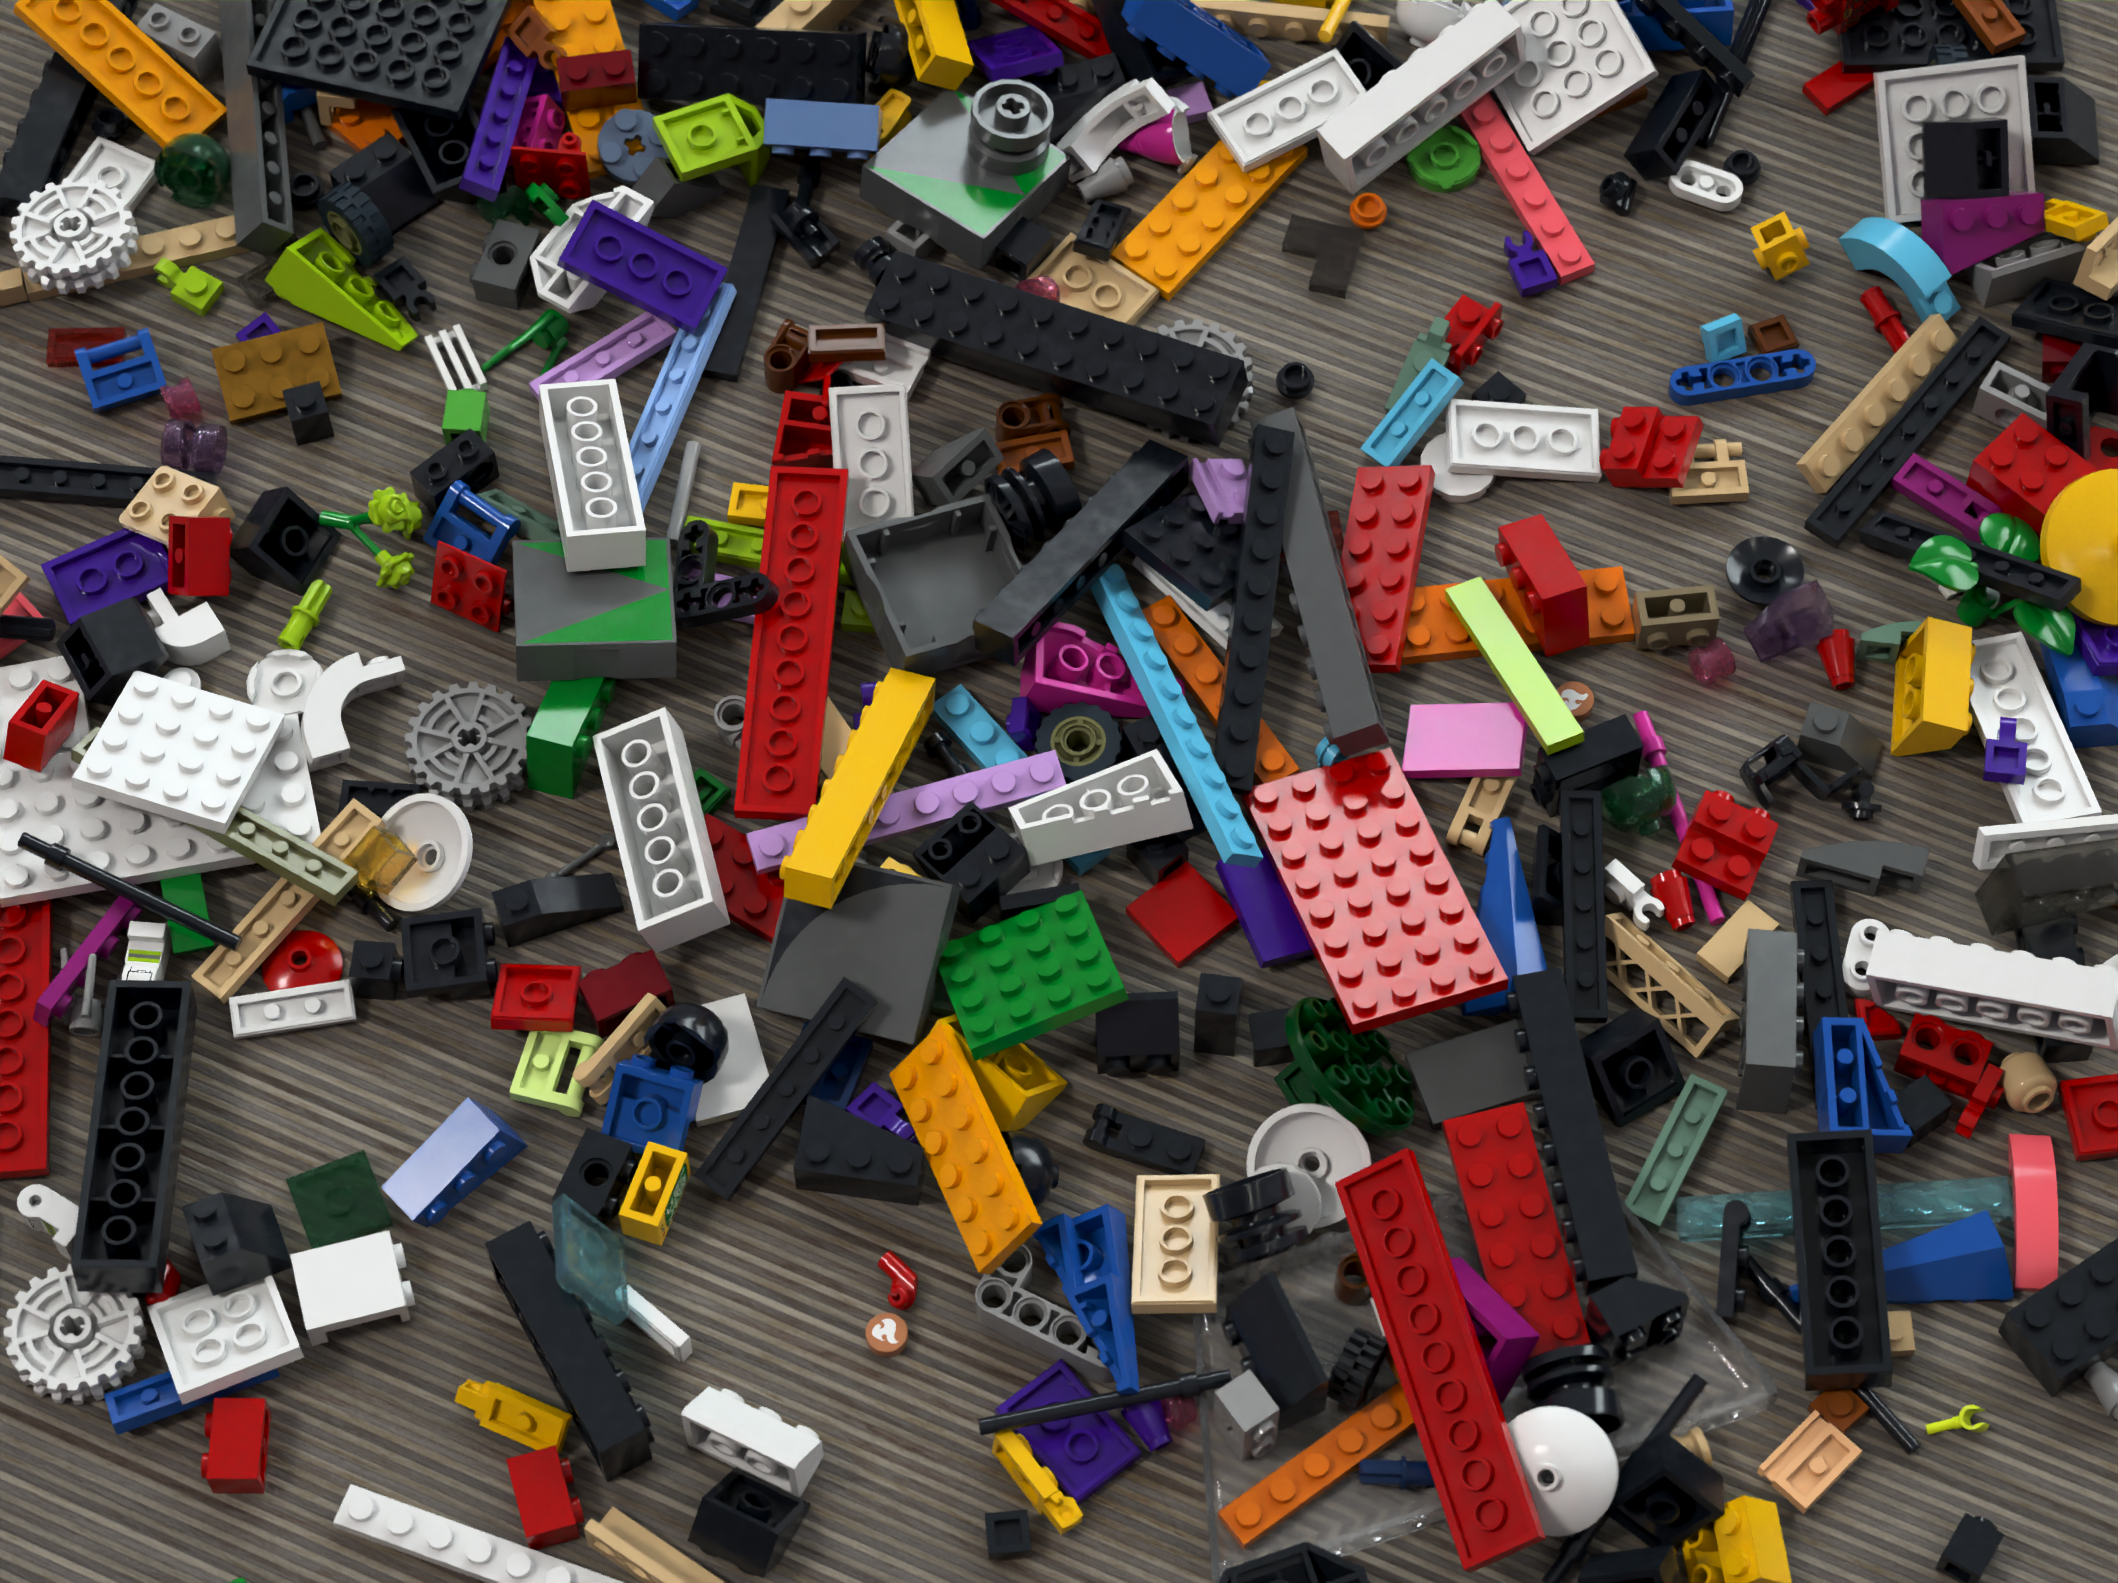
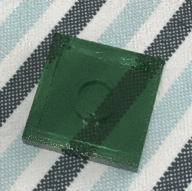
M364 1150L286 1179L312 1249L367 1236L393 1226Z

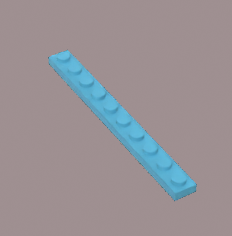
M1113 563L1090 589L1224 864L1255 868L1264 858L1256 843L1255 836L1250 831L1242 815L1240 805L1235 800L1226 782L1225 775L1220 770L1211 752V747L1196 721V716L1191 711L1182 693V688L1171 671L1168 660L1153 634V629L1148 624L1139 606V601L1126 579L1125 572L1120 565Z

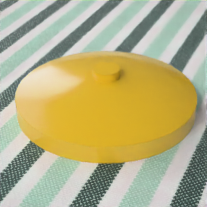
M2118 469L2097 471L2078 478L2067 485L2050 505L2040 534L2042 565L2081 578L2082 591L2067 605L2068 609L2086 621L2106 627H2118Z

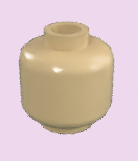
M2015 1052L2004 1058L1999 1067L2004 1072L1998 1085L2005 1088L2002 1095L2009 1106L2015 1111L2037 1113L2047 1108L2054 1099L2057 1081L2044 1059L2034 1052Z

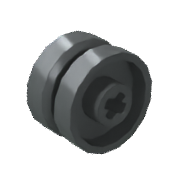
M1002 79L988 83L978 90L971 105V122L967 136L968 151L974 161L986 170L1000 175H1022L1032 172L1042 165L1049 152L1050 132L1054 118L1051 100L1041 89L1021 80Z

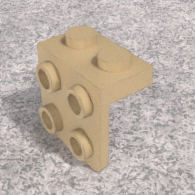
M161 466L123 511L119 521L124 528L165 544L168 548L169 516L229 517L231 522L236 515L220 487L168 466Z

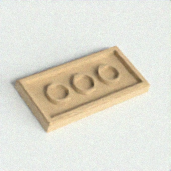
M1220 1174L1137 1175L1131 1296L1132 1314L1217 1313L1219 1254L1217 1237L1219 1236V1222H1211L1203 1195L1220 1187Z

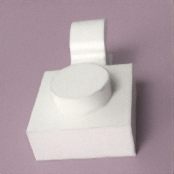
M1616 858L1604 868V894L1614 904H1621L1629 912L1633 910V921L1638 928L1644 931L1649 928L1650 920L1643 915L1644 911H1652L1659 918L1663 916L1665 909L1663 903L1645 892V884Z

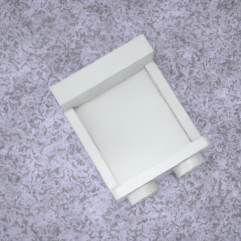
M389 1230L290 1255L305 1328L312 1346L329 1342L327 1332L393 1315H400L402 1322L411 1320L408 1306L415 1305V1299L410 1280L402 1282L400 1269L407 1267L402 1243L393 1244Z

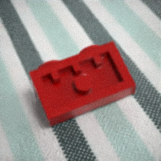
M1464 294L1460 297L1444 318L1450 321L1449 327H1451L1445 341L1452 344L1450 360L1446 367L1448 370L1460 376L1468 365L1473 367L1482 355L1484 344L1488 339L1492 341L1496 339L1504 325V321L1501 319L1502 304L1495 301L1490 309Z

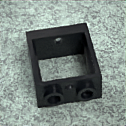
M1626 714L1583 730L1584 742L1550 755H1547L1543 747L1538 748L1536 765L1533 766L1534 779L1533 784L1530 785V790L1535 803L1539 807L1544 806L1550 818L1559 815L1560 790L1601 791L1602 798L1636 784L1643 745Z

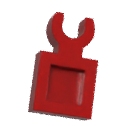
M1991 1063L1988 1064L1971 1095L1970 1101L1958 1120L1954 1133L1969 1140L1986 1108L1989 1107L1993 1110L1996 1108L2005 1089L1998 1085L2004 1072L2003 1069Z

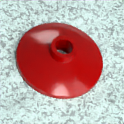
M311 930L289 933L262 963V976L269 991L340 981L343 974V959L338 946L326 935ZM299 958H307V961L302 965L294 964V961Z

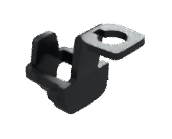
M1782 734L1747 759L1739 771L1747 789L1760 805L1767 810L1775 803V799L1767 786L1789 771L1815 798L1824 800L1856 779L1863 769L1860 765H1857L1827 786L1801 761L1800 757L1803 754L1786 734ZM1764 757L1766 766L1754 772L1749 766Z

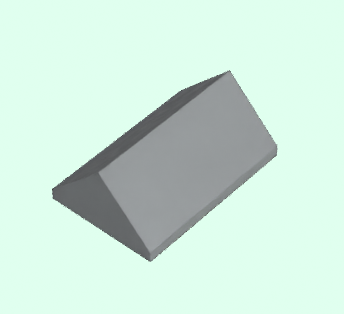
M2047 232L2028 238L1963 270L1983 308H1987L2029 295L2044 278L2063 282L2074 281L2086 247L2094 239L2077 243L2072 239Z

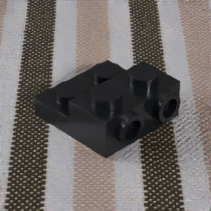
M481 908L401 918L405 991L408 998L449 993L451 1000L492 994L491 983L498 980V968L496 959H489L488 947L496 946L493 922H486Z

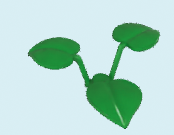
M1993 513L1981 522L1979 537L1983 545L2032 562L2038 559L2040 555L2039 538L2033 528L2022 519L2007 513ZM1938 535L1928 539L1918 548L1910 561L1908 570L1923 574L1947 589L1965 592L1956 608L1957 615L1962 622L1971 627H1979L1983 625L1989 616L1992 619H1996L2001 613L2014 608L2013 615L2015 620L2030 636L2067 658L2073 653L2076 627L2074 617L2067 606L2061 612H2057L2019 598L1998 606L1999 591L1977 584L1979 565L1971 562V550L1964 542L1952 536Z

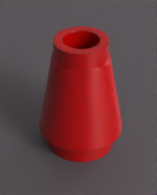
M1834 629L1820 634L1816 650L1831 682L1832 689L1845 690L1855 686V639L1850 637L1849 631L1846 629Z
M1680 869L1667 870L1650 879L1652 888L1649 892L1652 897L1659 899L1665 907L1663 915L1671 925L1673 932H1679L1694 926L1696 921L1694 919L1687 877L1682 876Z

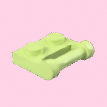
M574 1029L573 1032L530 1031L509 1091L510 1099L558 1110L570 1117L581 1116L585 1104L582 1101L585 1088L581 1087L572 1076L567 1094L556 1092L570 1047L581 1050L576 1064L577 1067L580 1063L589 1060L605 1042L604 1039L597 1035Z

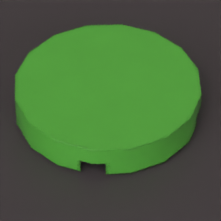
M1447 125L1446 128H1440L1412 149L1407 155L1406 164L1410 176L1420 186L1430 191L1441 193L1459 191L1470 185L1479 173L1481 162L1480 148L1478 142L1469 132L1457 126Z

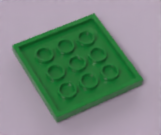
M1082 889L1069 895L1061 896L1055 902L1026 910L1019 915L994 925L986 926L969 935L948 941L938 964L939 972L974 1061L1129 1000Z

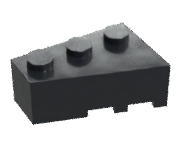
M808 1094L794 1164L796 1189L919 1206L926 1169L924 1148Z

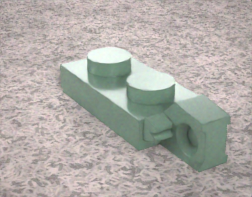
M1436 316L1428 335L1419 333L1417 340H1414L1385 405V412H1389L1431 358L1445 368L1447 367L1452 344L1445 342L1451 330V327H1449L1450 321Z

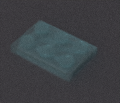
M563 1193L552 1203L556 1280L567 1293H575L583 1299L596 1315L600 1317L605 1316L615 1325H619L629 1316L623 1239Z

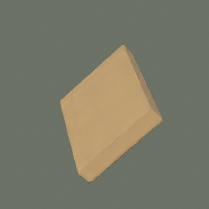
M1070 233L1024 281V289L1032 294L1133 326L1160 298V290L1111 258L1107 262L1073 252L1074 241L1077 237L1073 233Z

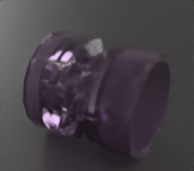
M170 418L165 425L162 435V465L179 470H187L192 465L194 471L213 472L218 475L226 459L228 443L226 427L223 425L201 423L197 428L193 421Z

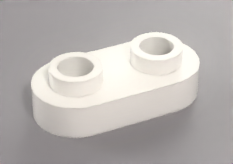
M1685 160L1677 175L1669 177L1671 192L1684 200L1717 211H1730L1736 208L1741 201L1743 185L1741 180L1732 173L1696 161ZM1684 182H1689V183H1691L1692 185H1691V186L1686 185V184H1684ZM1718 194H1724L1727 197L1719 196Z
M1863 919L1857 922L1851 930L1842 963L1845 991L1855 997L1871 995L1866 975H1859L1855 971L1857 968H1863L1867 971L1874 941L1868 940L1864 934L1871 933L1876 936L1877 930L1890 932L1885 924L1875 919Z

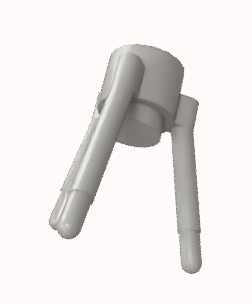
M65 947L60 950L61 970L69 961L68 949ZM93 953L88 957L84 995L82 998L77 999L76 1005H74L73 1001L64 1019V1024L69 1025V1032L82 1037L100 1036L105 1016L106 1005L104 1009L101 1008L102 1002L93 998L97 956ZM125 963L122 965L116 980H121Z

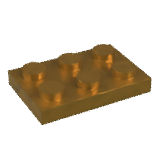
M323 322L211 349L231 425L288 411L282 390L320 381L325 401L343 397Z

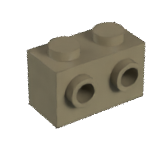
M1713 585L1635 592L1631 614L1637 650L1649 648L1650 650L1659 651L1670 646L1679 645L1699 647L1709 642H1715L1720 616Z

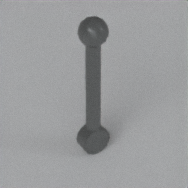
M610 833L603 834L599 839L600 843L557 872L551 871L547 873L545 878L564 877L602 850H612L616 845L615 837Z

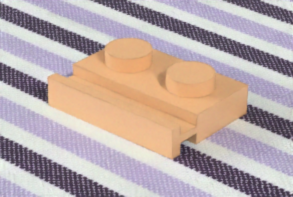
M1814 1410L1759 1466L1757 1473L1761 1477H1766L1772 1483V1487L1805 1514L1861 1456L1862 1450L1833 1424H1828L1820 1417V1413Z

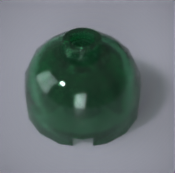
M189 132L174 137L155 158L154 172L161 188L166 184L168 189L173 192L171 198L189 208L205 209L210 207L213 202L221 198L231 181L229 154L219 142L203 133Z
M1660 765L1645 770L1648 777L1646 775L1637 777L1631 775L1602 789L1601 811L1606 822L1615 830L1624 833L1639 831L1641 837H1646L1662 830L1664 827L1661 821L1672 814L1677 797L1674 779L1668 765Z

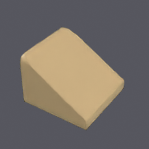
M21 268L0 272V307L28 301Z

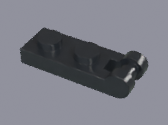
M1099 1103L1096 1105L1092 1118L1095 1120L1093 1127L1087 1129L1082 1141L1086 1147L1169 1175L1195 1174L1205 1148V1139L1119 1112L1116 1108L1107 1104ZM1109 1128L1121 1131L1118 1139L1107 1135Z
M1740 1200L1728 1202L1723 1211L1716 1317L1721 1323L1737 1324L1738 1312L1744 1313L1746 1308V1287H1740L1741 1271H1748L1749 1246L1743 1245V1232L1750 1228L1753 1218L1747 1205Z

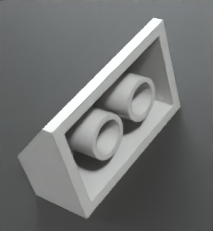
M710 1386L707 1387L681 1413L688 1445L799 1498L824 1456L822 1441L819 1440V1436L813 1430L802 1425H797L794 1428L782 1422L781 1417L774 1411L765 1407H759L757 1410L745 1404L741 1396L728 1389H722L720 1392Z

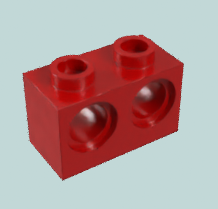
M1915 1013L1893 1071L1916 1080L1926 1074L1937 1088L1970 1100L1982 1075L1993 1042L1986 1040L1975 1031H1962L1949 1026L1939 1017ZM1917 1042H1927L1934 1049H1922L1918 1046ZM1956 1057H1966L1973 1064L1963 1065L1956 1060Z

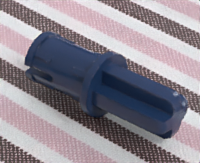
M1400 1456V1460L1363 1459L1359 1463L1358 1477L1362 1485L1399 1486L1400 1490H1405L1406 1486L1436 1487L1427 1461H1407L1406 1456Z

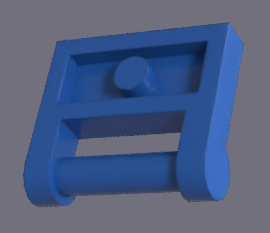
M148 327L137 330V335L88 350L85 347L74 350L95 414L168 391ZM143 349L144 356L95 371L92 369L91 364Z
M456 480L448 489L422 540L436 549L437 542L440 540L497 565L509 540L518 532L521 522L511 514L504 515L472 493L469 485L461 480ZM461 504L495 526L494 534L490 536L456 512Z

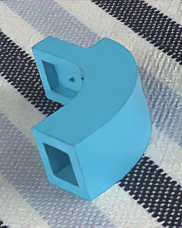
M1881 217L1863 218L1838 239L1856 270L1873 269L1890 277L1906 294L1922 323L1931 314H1941L1946 321L1961 309L1946 283V280L1952 276L1947 267L1919 236L1903 225Z

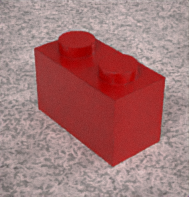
M169 516L168 594L183 596H229V584L232 579V572L229 566L230 545L232 543L229 517Z
M43 679L8 722L3 759L40 773L73 732L80 693Z
M214 1398L213 1413L207 1412L205 1417V1436L210 1438L209 1453H203L201 1458L202 1479H207L213 1493L264 1494L271 1424V1411L265 1398Z
M555 1445L506 1459L529 1548L539 1550L580 1538L577 1523L584 1522L585 1520L579 1497H569L566 1484L574 1483V1478L568 1457L559 1459Z

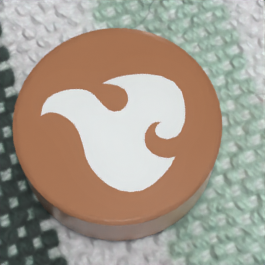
M1571 681L1562 684L1556 690L1577 722H1581L1590 716L1594 704V695L1588 686L1580 682Z
M881 1313L874 1316L866 1327V1342L869 1349L880 1357H893L901 1353L908 1342V1330L904 1320L893 1313Z

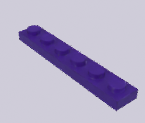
M505 36L500 47L459 184L460 189L492 202L495 201L500 190L511 146L513 145L538 56L535 59L527 58L507 36Z

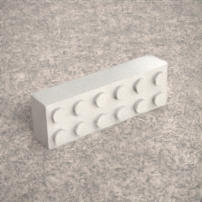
M1487 0L1484 3L1476 4L1469 10L1465 18L1454 26L1450 25L1443 29L1436 40L1425 48H1419L1414 51L1408 61L1398 69L1385 73L1379 83L1373 88L1358 94L1353 98L1348 107L1337 115H1331L1323 121L1320 128L1317 129L1325 166L1354 195L1527 62L1521 25L1497 0Z
M616 379L539 385V420L567 572L646 566V528Z
M663 707L592 736L639 933L652 949L658 953L731 924L683 730L668 710Z
M1892 929L1890 932L1877 930L1866 971V978L1876 1006L1882 1009L1910 1014L1918 1013L1924 1016L1933 1015L1944 1020L2118 1050V970L2112 966L2097 964L2094 967L2078 965L2073 960L2064 957H2055L2049 960L2037 958L2032 953L2023 950H2014L2008 953L1996 951L1991 946L1982 943H1973L1967 946L1955 944L1950 939L1941 936H1932L1930 939L1915 937L1911 933L1900 929Z

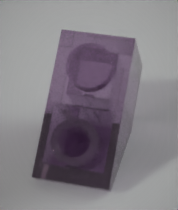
M1816 579L1780 594L1744 628V633L1762 663L1832 635L1834 610Z

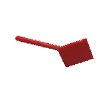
M843 362L814 363L798 382L801 384L823 380L822 406L828 407V388H831V375Z

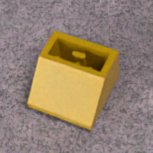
M1746 1495L1724 1503L1725 1513L1681 1542L1689 1583H1792L1777 1506L1774 1502Z

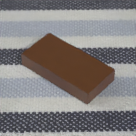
M885 323L808 325L809 363L886 360Z

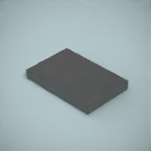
M1516 1019L1405 1053V1062L1432 1130L1441 1128L1443 1120L1536 1098L1534 1090L1528 1091L1525 1085L1523 1067L1528 1066L1525 1053L1519 1054L1516 1048L1514 1029H1519Z

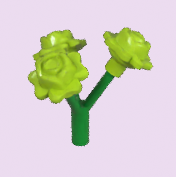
M387 487L384 490L378 489L373 491L374 500L369 501L368 512L349 515L323 510L319 517L320 525L350 530L376 556L375 561L381 566L380 577L376 583L379 588L383 587L385 589L391 586L394 589H399L400 586L409 583L411 576L414 575V569L411 566L414 555L404 552L402 555L391 556L387 550L381 551L359 527L365 524L381 525L384 533H390L392 530L402 531L404 538L410 540L412 532L422 527L423 515L421 508H419L420 502L409 501L406 493L396 494L393 487Z

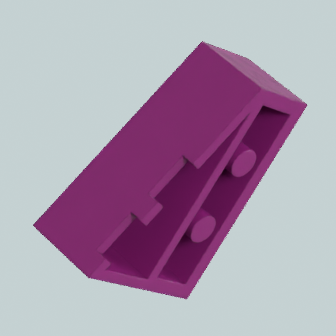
M2012 191L2009 192L2010 196L1921 200L1922 240L1937 254L1950 274L1953 275L2045 231V221L2043 218L2045 217L2044 193Z
M1461 1257L1450 1258L1499 1402L1504 1403L1540 1335Z

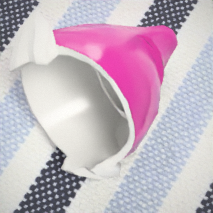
M1169 96L1176 105L1168 115L1135 130L1117 146L1121 151L1131 152L1157 163L1178 166L1177 171L1181 176L1190 169L1198 156L1191 151L1185 113L1191 108L1177 97Z

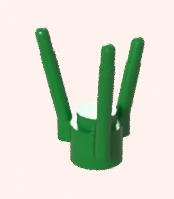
M547 309L528 330L480 367L482 372H486L529 339H532L541 348L553 347L540 376L553 368L560 352L569 343L564 337L569 331L567 320L556 310Z

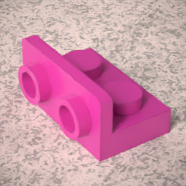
M548 94L526 97L512 146L557 150L565 126L566 115ZM511 152L506 167L513 166Z

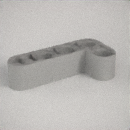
M1022 1244L992 1274L983 1275L975 1291L976 1316L983 1325L1055 1361L1062 1359L1068 1367L1102 1383L1115 1381L1109 1368L1099 1360L1098 1355L1100 1352L1093 1339L1086 1334L1077 1315L1027 1291L1033 1279L1032 1254L1027 1247ZM1010 1263H1018L1024 1267L1018 1273H1010L1003 1269ZM994 1297L1004 1301L1003 1305L998 1308H990L984 1304L987 1299ZM1032 1315L1042 1320L1036 1326H1026L1021 1322L1023 1318ZM1064 1334H1073L1079 1338L1076 1343L1070 1345L1063 1344L1058 1339Z

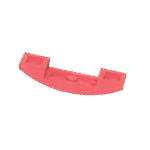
M2009 1134L2008 1160L2009 1175H2012L2015 1242L2012 1250L2013 1291L2038 1292L2058 1278V1193L2051 1136Z

